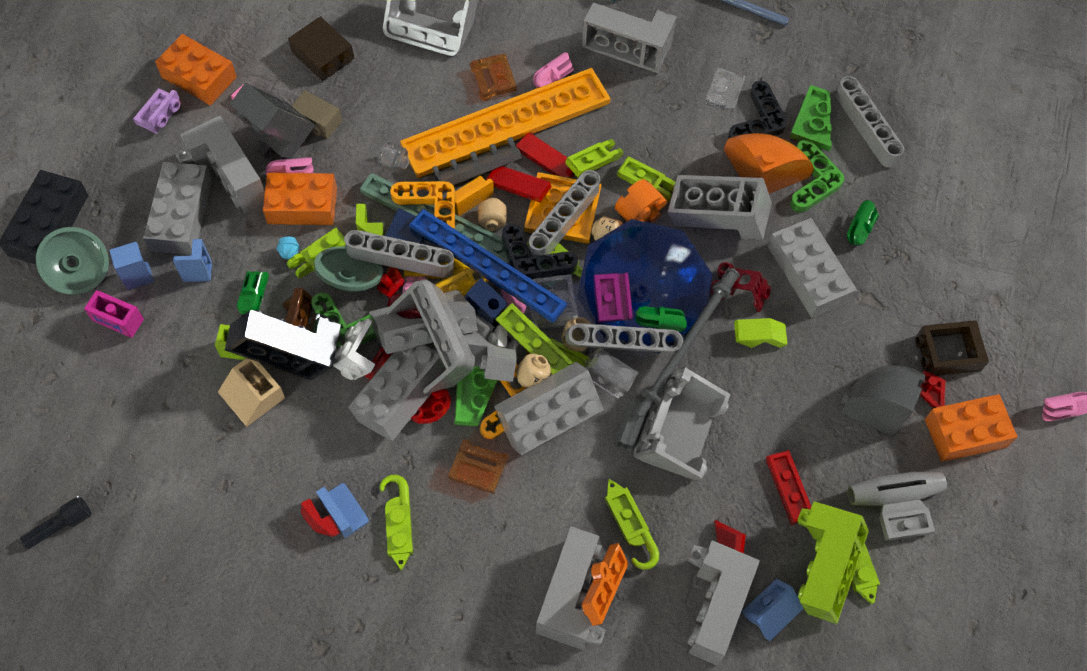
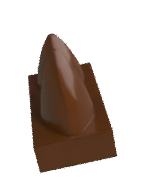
M295 288L293 296L282 303L288 313L287 316L281 319L286 320L288 324L305 327L312 309L311 302L313 297L303 288Z

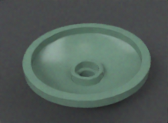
M64 227L51 232L42 240L36 253V268L41 279L51 289L62 294L80 295L90 292L103 281L108 271L109 258L104 244L96 235L82 228ZM67 261H74L75 267L67 266Z
M346 246L325 249L316 256L314 262L315 273L324 283L335 289L347 292L368 290L376 286L383 275L382 265L350 258L346 252Z

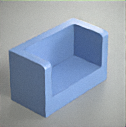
M137 242L109 250L114 268L127 290L154 282L148 262L143 261Z

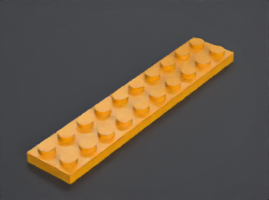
M589 68L400 141V146H402L401 148L404 150L418 179L433 173L432 167L437 166L439 170L451 166L450 160L455 159L456 163L471 158L470 152L475 151L476 155L490 151L489 145L495 144L496 148L508 144L507 138L512 137L514 141L521 139L527 133L539 132L608 105L611 98L594 70Z

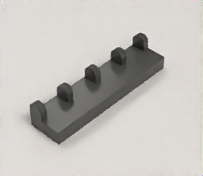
M509 137L507 138L508 145L496 149L495 144L489 145L491 151L477 156L475 151L470 152V160L457 164L456 160L452 159L450 160L451 167L439 171L438 167L434 166L432 170L436 182L445 181L454 185L521 159L520 150L515 146L513 138Z

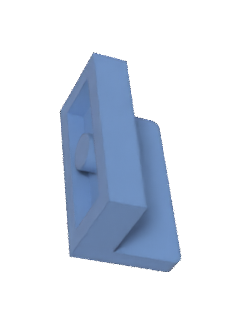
M193 239L192 256H174L173 263L183 282L211 281L212 260L203 240Z
M341 483L329 492L325 487L316 491L319 500L328 514L332 516L344 538L369 523L368 517L345 483Z
M776 578L742 613L747 620L760 628L765 639L771 641L803 610V606L794 588Z

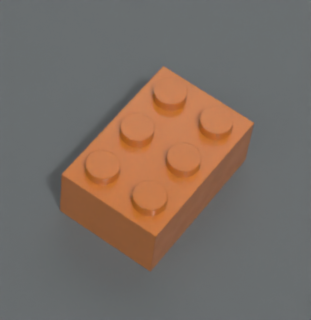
M181 34L155 61L163 79L210 106L237 78L232 61L184 34Z
M267 173L263 213L267 224L334 225L337 194L334 174Z
M1000 394L933 408L925 418L941 462L1007 448L1018 438Z

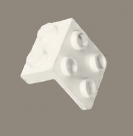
M368 318L362 322L359 321L354 327L351 326L345 333L344 338H346L344 345H340L336 349L333 366L341 371V375L350 380H356L370 373L375 366L374 363L355 352L372 323V320Z

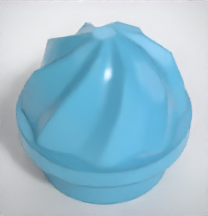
M283 237L277 245V251L284 259L292 258L295 254H298L300 249L294 237Z

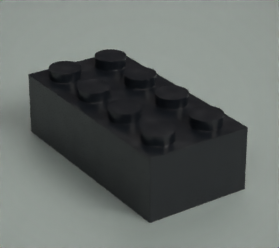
M40 169L0 238V247L7 256L36 265V253L42 240L57 229L72 227L89 196L82 182Z

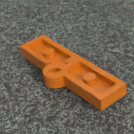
M619 543L610 545L603 561L594 563L591 567L593 582L584 598L582 608L592 626L603 623L629 564Z

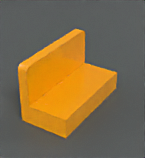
M479 176L456 190L455 214L461 216L493 196V181L491 179L485 181L482 176Z

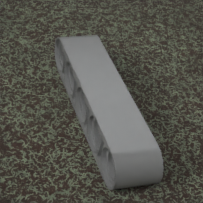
M852 76L842 78L836 92V99L880 163L888 168L895 167L904 152L903 144L858 80Z
M593 170L583 172L530 236L529 250L532 257L550 254L599 193L600 176L597 172Z
M359 230L349 231L345 235L346 252L350 258L439 278H448L454 272V256L447 249Z
M579 323L569 327L565 332V340L574 347L668 353L680 349L683 343V338L678 331L667 329ZM574 329L582 332L583 337L581 341L573 339L572 331ZM597 331H602L605 334L606 339L604 343L596 340L595 334ZM621 332L628 335L629 340L626 345L619 341V334ZM644 334H648L651 337L650 346H646L642 342ZM667 335L674 339L672 348L668 347L665 343Z

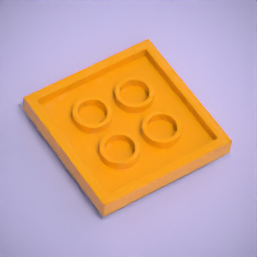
M537 172L536 177L549 181L552 187L541 203L534 200L530 201L524 232L534 233L577 179ZM602 184L599 185L598 195L562 239L589 244Z

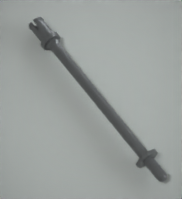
M727 268L720 281L714 284V294L683 339L680 349L675 351L652 388L642 391L641 394L644 400L636 410L638 417H643L652 403L655 405L660 403L661 399L658 397V394L720 300L730 295V289L740 277V274L735 269Z

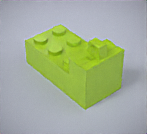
M813 501L811 510L802 508L797 521L799 525L809 530L813 539L817 540L815 545V552L817 554L814 561L811 560L808 565V579L806 585L802 584L798 599H800V603L808 615L838 624L869 530L862 515Z

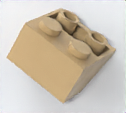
M248 358L232 368L218 391L219 395L246 427L285 399L281 387L259 362Z

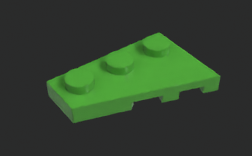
M810 85L791 131L790 138L798 141L810 140L818 148L830 152L832 147L830 140V91Z

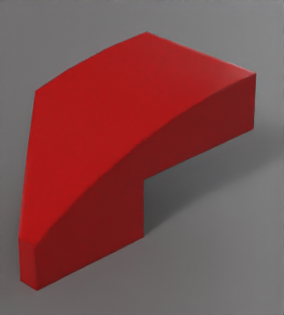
M311 499L301 502L300 513L315 532L332 537L340 534V530L331 515L321 519Z

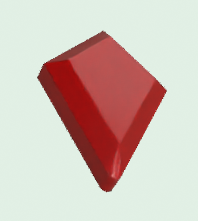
M389 267L386 274L382 275L377 289L389 298L395 295L405 282L400 269Z
M923 370L922 373L925 375V380L920 385L922 390L919 396L933 408L945 406L946 380Z
M715 520L714 526L717 543L744 554L746 534Z

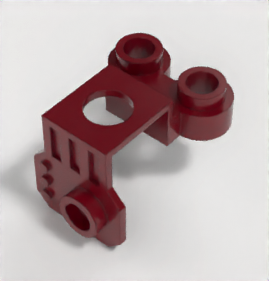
M728 262L721 263L717 269L719 279L722 278L727 268H733L740 274V277L730 289V295L734 296L736 289L752 291L756 312H760L765 300L770 297L771 287L768 285L767 279H763L759 271L734 268ZM742 275H749L751 277L749 283L745 285L739 284ZM715 280L711 283L709 287L711 297L714 294V284L720 280Z

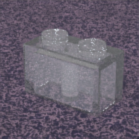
M600 347L589 355L583 366L588 369L593 383L617 398L629 392L638 375L637 371Z

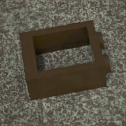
M977 320L924 325L916 335V346L920 348L922 354V367L933 375L941 376L979 372L989 363ZM961 334L968 359L939 362L932 337Z

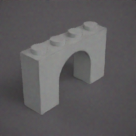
M458 290L444 293L462 333L467 334L478 331L475 309ZM389 307L369 312L373 333L387 354L433 342L422 318L406 319L400 317L397 313L388 315L386 310Z

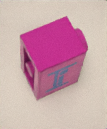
M98 290L95 291L84 308L93 322L130 338L134 336L144 320L136 306Z

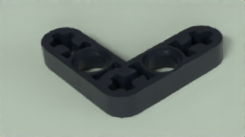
M765 81L754 82L750 96L761 117L733 125L729 130L728 139L738 135L756 133L752 130L754 126L762 128L763 132L760 134L776 136L785 131L787 119L771 87ZM769 104L773 106L774 110L767 111L763 108V105Z
M508 224L503 228L502 242L510 265L530 279L536 280L569 275L576 271L578 258L574 253L560 252L532 257L521 227L516 224ZM515 249L522 250L524 254L515 255L512 251ZM543 263H547L551 265L552 268L543 269L540 265Z

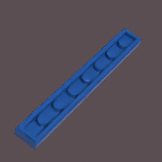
M422 209L409 224L410 229L439 248L451 251L454 258L552 323L556 321L567 307V302L425 209Z

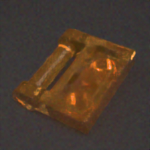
M505 53L477 59L470 63L471 71L474 72L480 89L479 96L481 100L485 101L489 100L492 96L517 91V86ZM484 68L488 69L493 84L491 87H487L482 72Z
M463 439L448 478L495 494L509 454L504 452L499 454L473 445L471 441ZM469 453L496 462L497 465L494 467L465 456Z

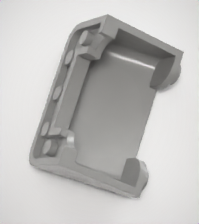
M685 367L672 373L658 394V397L661 399L658 405L652 403L636 442L633 456L644 463L691 480H699L707 472L706 460L700 457L708 431L713 418L723 415L727 411L730 394Z

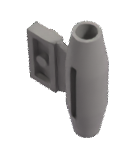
M907 472L886 475L848 486L847 496L851 505L882 506L879 519L885 541L935 532L929 508L924 505L921 499L945 492L947 481L941 472Z

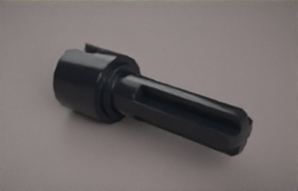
M77 496L60 506L57 515L21 536L20 541L26 549H30L67 525L75 527L91 517V510L81 496Z

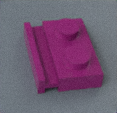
M628 273L594 275L598 323L632 320L633 314Z

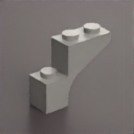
M476 331L463 334L475 357V367L484 369V379L513 382L516 350L492 345Z

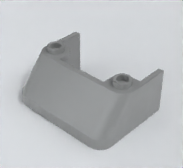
M387 0L383 32L391 39L453 56L461 51L471 30L478 0H465L464 9L454 14L452 23L415 12L416 0Z
M428 280L415 281L386 312L389 315L418 308L446 368L440 376L423 389L424 394L455 386L473 371L475 357L463 336L444 292Z

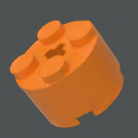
M645 179L639 180L627 189L629 194L625 198L621 196L615 204V210L636 232L641 231L649 221L652 223L657 221L662 215L660 210L667 203L664 196Z

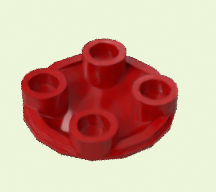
M442 389L432 392L411 417V420L419 424H429L443 417L450 408L451 397L449 391Z

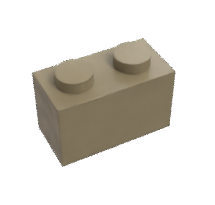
M306 90L292 105V107L315 124L311 132L317 136L321 135L328 139L342 122L339 108Z

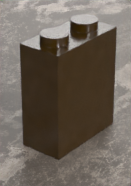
M321 16L288 38L291 52L322 81L333 76L336 71L348 65L354 59L352 45Z

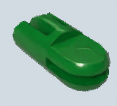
M863 201L847 231V240L851 245H863L879 217L872 201Z
M259 271L246 272L237 302V310L241 315H244L249 310H260L269 273Z
M643 306L639 307L636 311L635 321L644 327L675 330L678 332L684 331L687 327L683 310Z

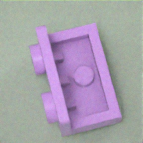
M158 88L133 118L135 124L157 134L167 124L172 114L178 111L181 105L178 93L174 90L168 93Z

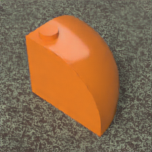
M760 133L738 135L729 138L724 146V152L739 176L764 178L769 194L810 178L813 172L812 162L799 148L773 135Z

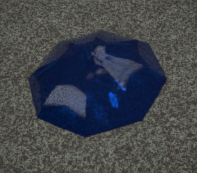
M631 219L588 246L577 297L595 325L650 328L641 326L635 321L636 311L639 307H664L683 310L687 327L679 333L684 339L708 303L713 274L684 231ZM628 273L633 319L598 323L594 275ZM600 331V333L606 339L605 334L602 331ZM621 332L619 334V341L626 345L629 340L628 335ZM644 334L642 342L646 346H650L651 337L648 334ZM669 335L665 339L668 347L674 345V339Z

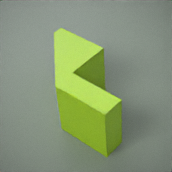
M356 204L357 230L385 236L383 223H367L366 205Z
M771 318L734 321L737 343L750 348L764 342L779 348L787 345L786 325Z

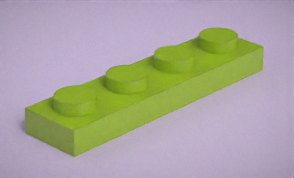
M513 303L496 318V321L529 354L542 355L547 359L550 364L551 375L574 363Z

